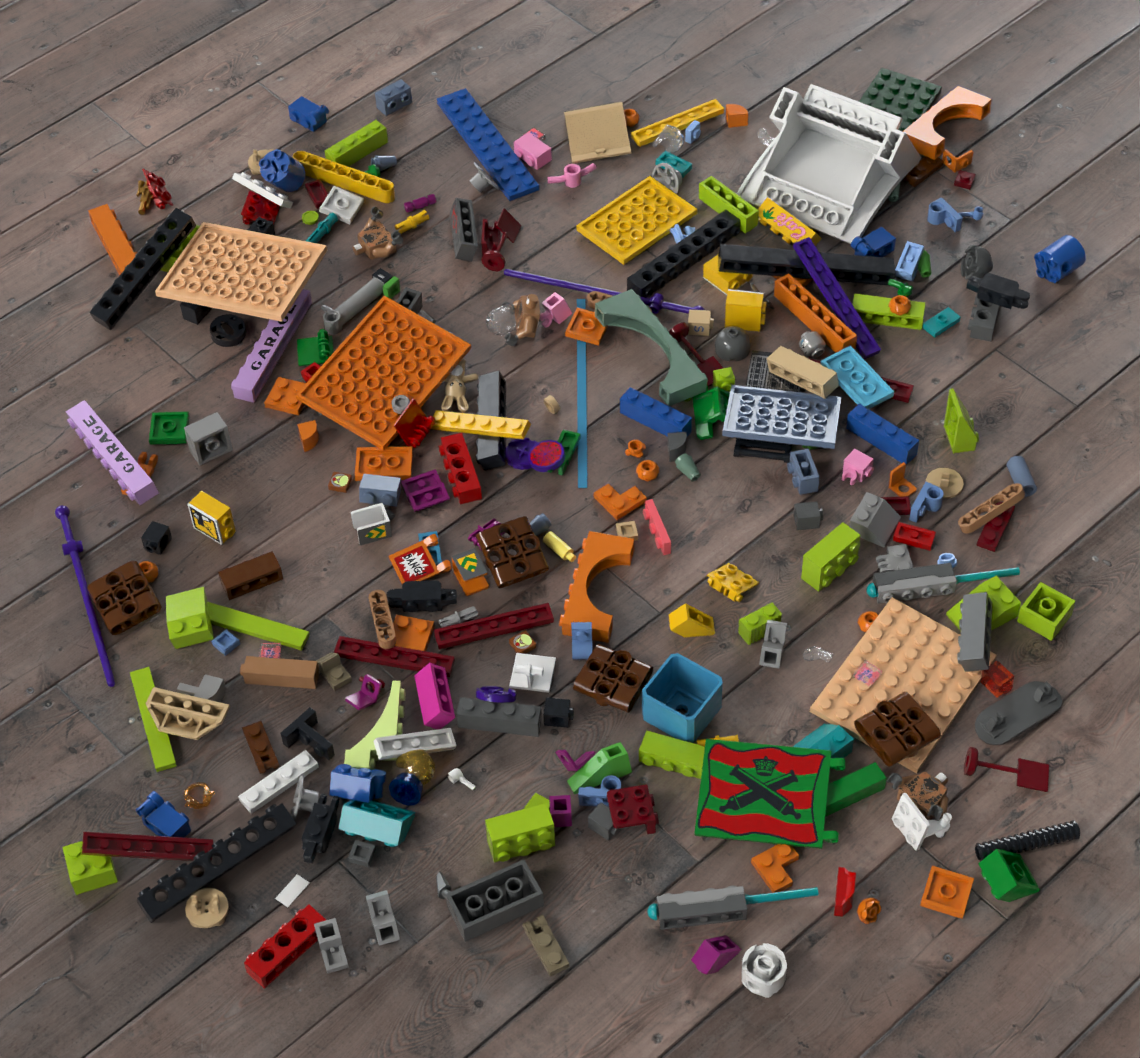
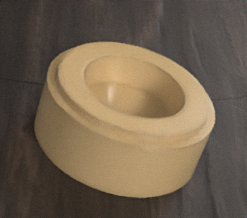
M549 395L544 399L545 406L552 414L560 410V406L553 396Z

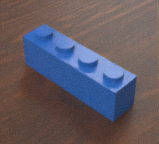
M631 387L620 398L621 414L667 437L668 433L686 432L688 437L692 432V417Z
M858 404L848 413L846 429L897 461L904 462L907 465L917 455L918 439L863 405Z

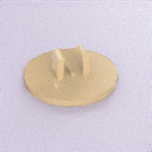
M949 468L934 469L926 478V482L943 490V498L957 496L961 493L964 486L961 475Z

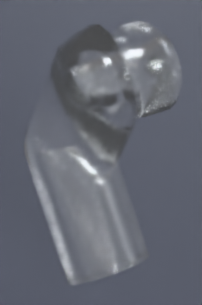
M760 128L757 132V136L762 144L770 145L775 139L769 137L768 131L764 128Z
M814 646L804 650L803 658L806 661L822 659L830 663L833 654L818 646Z

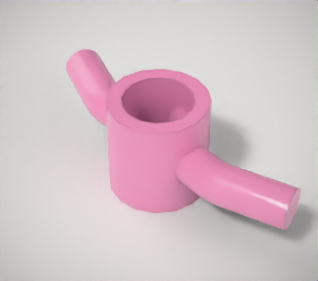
M592 163L584 169H581L577 164L566 165L564 175L548 177V184L565 182V185L568 187H577L581 184V177L595 170L596 165Z

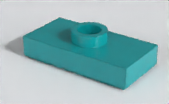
M947 307L924 322L922 328L935 338L960 322L961 317Z

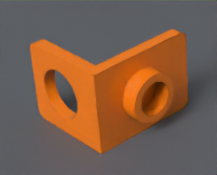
M945 149L942 157L943 164L955 173L972 163L973 151L970 150L956 158ZM947 156L950 157L952 164L948 162Z
M904 462L890 472L889 488L899 497L910 496L917 491V488L904 478L906 469ZM904 485L910 490L908 492H901L899 487Z

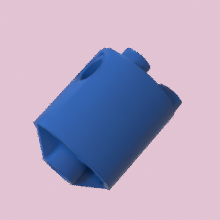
M279 149L267 153L259 161L262 177L285 192L297 190L305 180L304 166Z
M1065 235L1035 254L1037 275L1040 278H1046L1048 281L1056 283L1082 266L1086 261V254L1081 243L1071 235Z

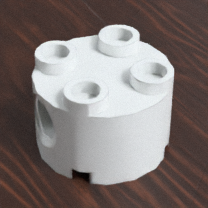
M769 943L750 947L745 952L742 960V983L752 993L765 998H769L774 993H777L783 987L786 980L787 963L784 953L777 946Z

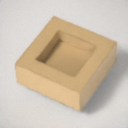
M635 521L616 523L618 536L632 538L634 541L638 540Z

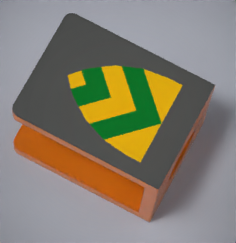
M475 548L452 556L453 572L466 596L489 588V584L484 577L488 574Z

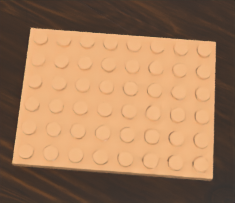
M203 222L155 290L156 296L282 322L328 251L327 246Z
M892 597L812 704L809 712L830 724L840 725L849 735L868 745L856 730L854 721L875 709L879 702L889 701L902 692H908L934 721L941 733L940 738L918 750L917 755L906 757L898 762L917 774L988 670L965 672L957 660V653L960 652L958 637L961 635ZM991 651L989 668L991 667L997 656ZM864 665L879 674L870 686L868 681L859 680L854 677Z

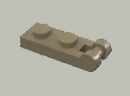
M544 915L536 917V920L532 922L527 921L523 923V928L549 976L570 968L569 962L550 930ZM541 928L542 932L535 934L534 930Z

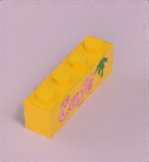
M768 197L757 209L759 210L758 221L764 226L768 224L774 234L778 235L780 233L782 239L788 244L791 242L794 244L810 237L816 246L822 239L816 232Z

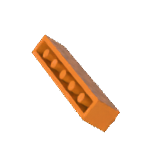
M108 204L88 210L91 223L120 276L125 267L135 258L137 252H133L134 248L131 241H127L128 236L125 230L122 231L120 221L116 220L115 211L113 209L110 210Z
M789 273L775 281L774 296L810 330L818 332L835 353L848 346L856 350L857 335Z

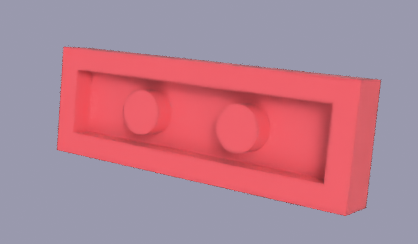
M653 499L646 500L643 515L645 520H649L651 534H655L656 546L658 549H661L663 555L671 554V540Z

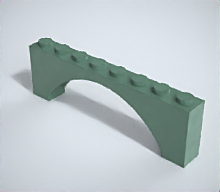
M632 289L595 303V317L603 327L617 326L642 333L654 340L666 353L670 369L665 380L660 382L659 396L668 406L706 392L708 382L706 374L700 371L697 364L689 358L687 352L679 346L678 341L669 334L668 329L663 327L658 317L653 315L650 308L643 303L641 297Z

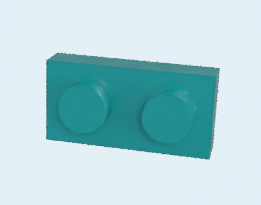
M664 151L655 160V165L660 163L669 164L674 170H678L681 173L682 178L692 170V163L667 151Z

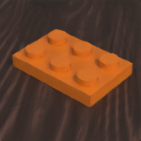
M357 447L355 481H361L363 474L398 477L401 480L411 478L413 447H386L384 451L379 447Z

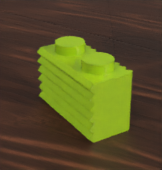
M771 602L739 619L738 633L748 645H751V643L764 638L767 620L781 622L782 613Z

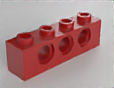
M458 433L441 437V445L438 448L440 456L445 458L443 459L444 468L449 470V473H447L449 483L454 485L452 487L454 498L458 497L460 505L481 500V486L463 434Z
M310 904L304 909H300L295 914V917L288 923L283 924L273 937L266 939L256 952L248 955L244 962L246 972L265 989L318 941L314 924L326 921V919ZM299 929H305L303 932H297ZM284 943H290L288 946H285V947H282V946H281V945H283ZM267 958H273L271 961H265Z

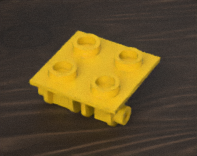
M730 563L707 574L709 586L720 593L723 592L724 596H727L734 602H741L743 599L741 594L759 584L751 575L745 574Z

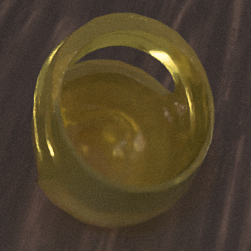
M413 750L400 755L396 759L397 767L407 769L403 774V778L411 785H425L434 777L435 763L426 750Z

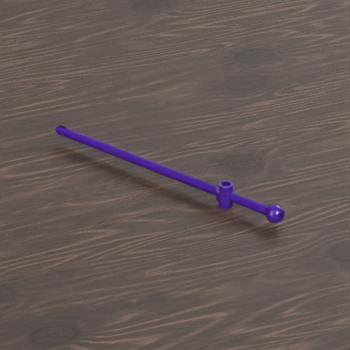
M511 269L504 270V275L587 293L598 291L612 296L621 293ZM655 293L651 299L641 297L643 303L649 305L654 314H657L662 308L689 314V309L705 310L700 305L693 308L664 302L663 295Z
M60 505L55 509V516L61 520L67 541L66 544H62L64 556L69 554L71 556L108 686L113 687L115 680L78 555L79 552H83L81 540H74L68 520L70 515L69 508Z

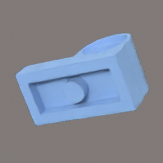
M907 241L896 266L895 277L913 282L917 273L918 262L924 250L923 245Z

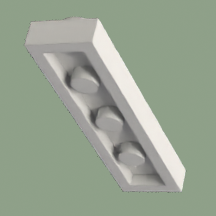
M245 172L241 174L234 173L232 177L233 180L279 206L291 208L293 204L292 201L288 200L287 195L276 193V189L270 186H263L262 181L251 179V175Z
M451 728L378 737L373 741L379 760L448 751L456 748Z
M305 750L239 795V801L252 814L296 784L301 775L306 777L319 768L318 762Z

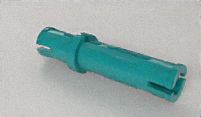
M329 213L325 220L318 224V227L307 238L306 242L318 243L325 234L331 231V227L338 221L337 215Z

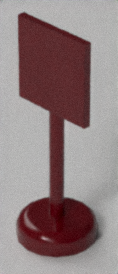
M505 208L502 210L496 227L503 233L496 251L490 250L485 252L481 259L484 267L496 272L504 269L506 263L504 256L500 253L506 237L514 243L521 228V224Z
M681 322L675 325L669 331V334L678 343L682 341L700 363L697 366L702 373L706 374L709 387L713 385V370L723 369V367L714 356L703 360L686 339L689 333V326L687 323Z
M974 747L968 748L964 762V775L972 776L977 766L1016 773V786L1048 792L1049 764L1018 758L1017 768L979 761L978 749Z

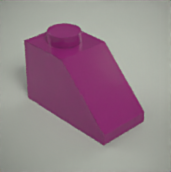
M727 935L705 939L691 961L701 973L708 975L718 972L738 955L742 949Z

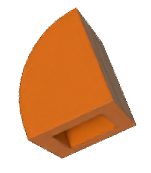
M726 104L725 117L728 128L748 126V111L741 105Z
M316 420L297 424L304 452L310 451L318 443L319 435Z

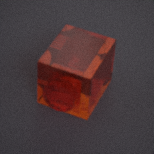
M997 660L989 666L988 670L982 671L980 683L998 698L1003 693L1007 694L1011 691L1014 675Z

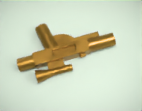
M140 180L138 181L136 196L139 197L142 194L138 213L144 215L146 209H149L153 195L149 191L147 181Z

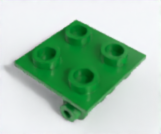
M320 329L317 333L318 337L297 339L298 365L306 366L314 362L324 364L334 352L332 335L328 336V332L325 329Z

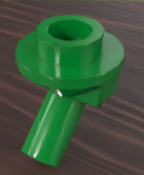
M375 164L368 166V170L364 171L365 173L380 177V169Z
M890 278L888 285L898 288L897 295L908 297L912 294L913 287L907 282L903 284Z

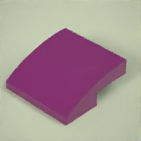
M436 469L401 481L403 491L414 512L450 500L444 483L441 482Z

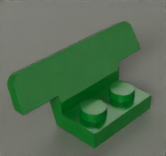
M707 385L706 392L692 397L696 435L700 440L713 437L712 423H715L718 419L722 422L725 421L730 392L719 387L708 391Z

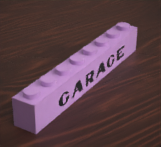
M303 289L282 322L269 319L268 325L263 329L260 339L255 342L251 354H248L244 366L240 368L237 378L232 381L231 389L233 390L234 398L253 403L256 401L312 304L309 290Z
M85 400L66 411L69 417L67 422L72 429L76 428L75 432L80 439L84 438L83 441L88 449L92 448L94 456L97 459L101 458L100 462L106 470L110 469V475L114 480L118 479L117 482L123 491L127 490L126 493L131 501L135 500L141 505L159 494L151 478Z

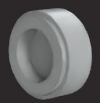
M405 395L394 397L391 402L393 411L402 414L409 405L410 400Z

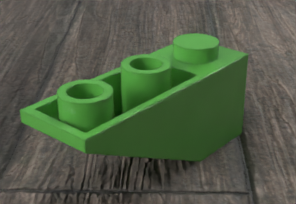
M619 742L601 749L567 780L574 795L579 793V787L585 788L601 785L602 780L606 776L613 775L619 778L632 773L628 753L622 743Z

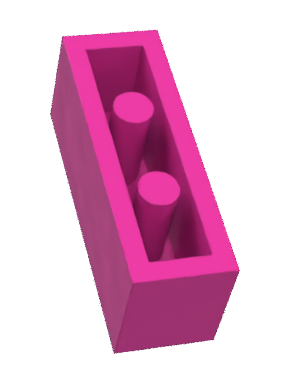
M429 663L414 675L424 725L434 729H442L455 718L445 668Z

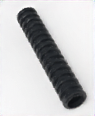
M1074 820L1070 821V823L1064 822V825L1059 823L1057 826L1052 825L1051 828L1047 826L1045 829L1039 828V830L1034 829L1032 832L1027 831L1026 834L1022 832L1020 835L1014 834L1013 837L1011 835L1007 836V838L1002 837L1001 840L997 838L994 841L989 840L988 843L986 841L982 842V844L976 843L975 853L977 859L981 862L996 849L1012 853H1022L1023 850L1026 852L1029 851V848L1031 850H1034L1036 847L1039 849L1042 845L1047 847L1048 844H1059L1061 841L1064 843L1067 839L1069 841H1072L1073 838L1079 839L1080 828Z

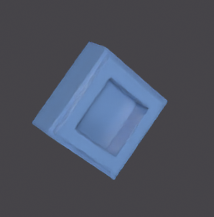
M227 629L211 641L212 645L225 656L240 645L239 639Z

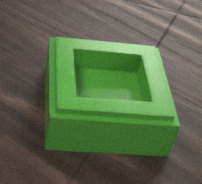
M395 276L383 285L384 296L390 299L400 292L399 279Z

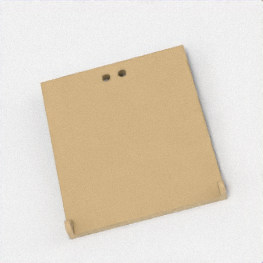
M622 102L564 112L572 164L631 154Z

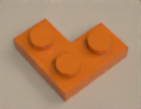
M610 484L594 492V498L616 520L643 505L647 500V497L636 486L621 495Z
M777 844L751 858V863L772 893L781 892L793 885V881L784 870V867L799 860V855L793 846Z

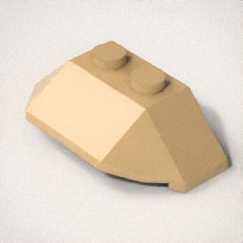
M153 687L146 702V706L158 731L194 740L200 739L221 725L230 708L229 704Z

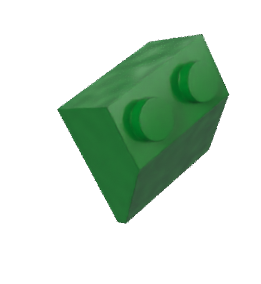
M996 849L978 863L982 870L983 878L988 881L992 888V895L998 900L1012 902L1040 891L1020 854Z

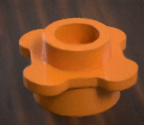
M631 440L628 443V449L625 450V454L641 458L646 445L640 440Z

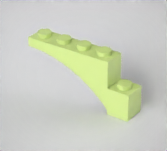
M392 681L391 693L381 717L359 743L350 750L345 751L344 764L356 769L368 768L375 770V761H397V758L379 760L373 741L378 737L403 734V723H400V718H404V706H401V702L405 701V689H402L401 681Z

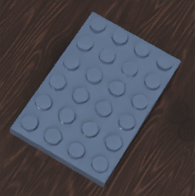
M731 385L722 436L835 449L841 397L827 396L824 399L810 393Z

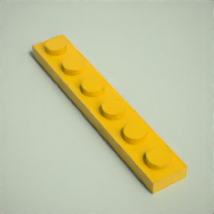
M714 99L631 132V138L641 147L686 129L694 120L703 122L723 114L724 107Z
M436 410L433 415L435 425L431 429L524 439L531 423L529 420Z

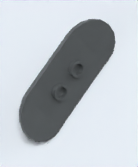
M1029 682L983 710L976 719L975 731L978 737L985 743L1003 745L1057 712L1062 704L1061 695L1048 682Z

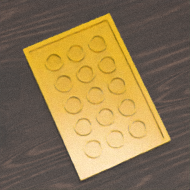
M649 176L576 225V230L625 265L671 233L670 229L674 228L675 224L681 226L697 215V208Z

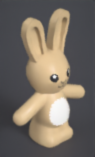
M465 358L459 362L444 380L447 384L445 386L446 396L441 406L442 411L448 412L451 410L453 401H457L459 411L462 413L468 412L469 406L465 398L466 387L464 383L476 381L478 375L470 374L464 376Z

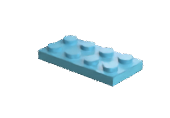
M851 346L821 360L822 366L837 372L839 386L857 405L861 404L870 409L894 396V391Z

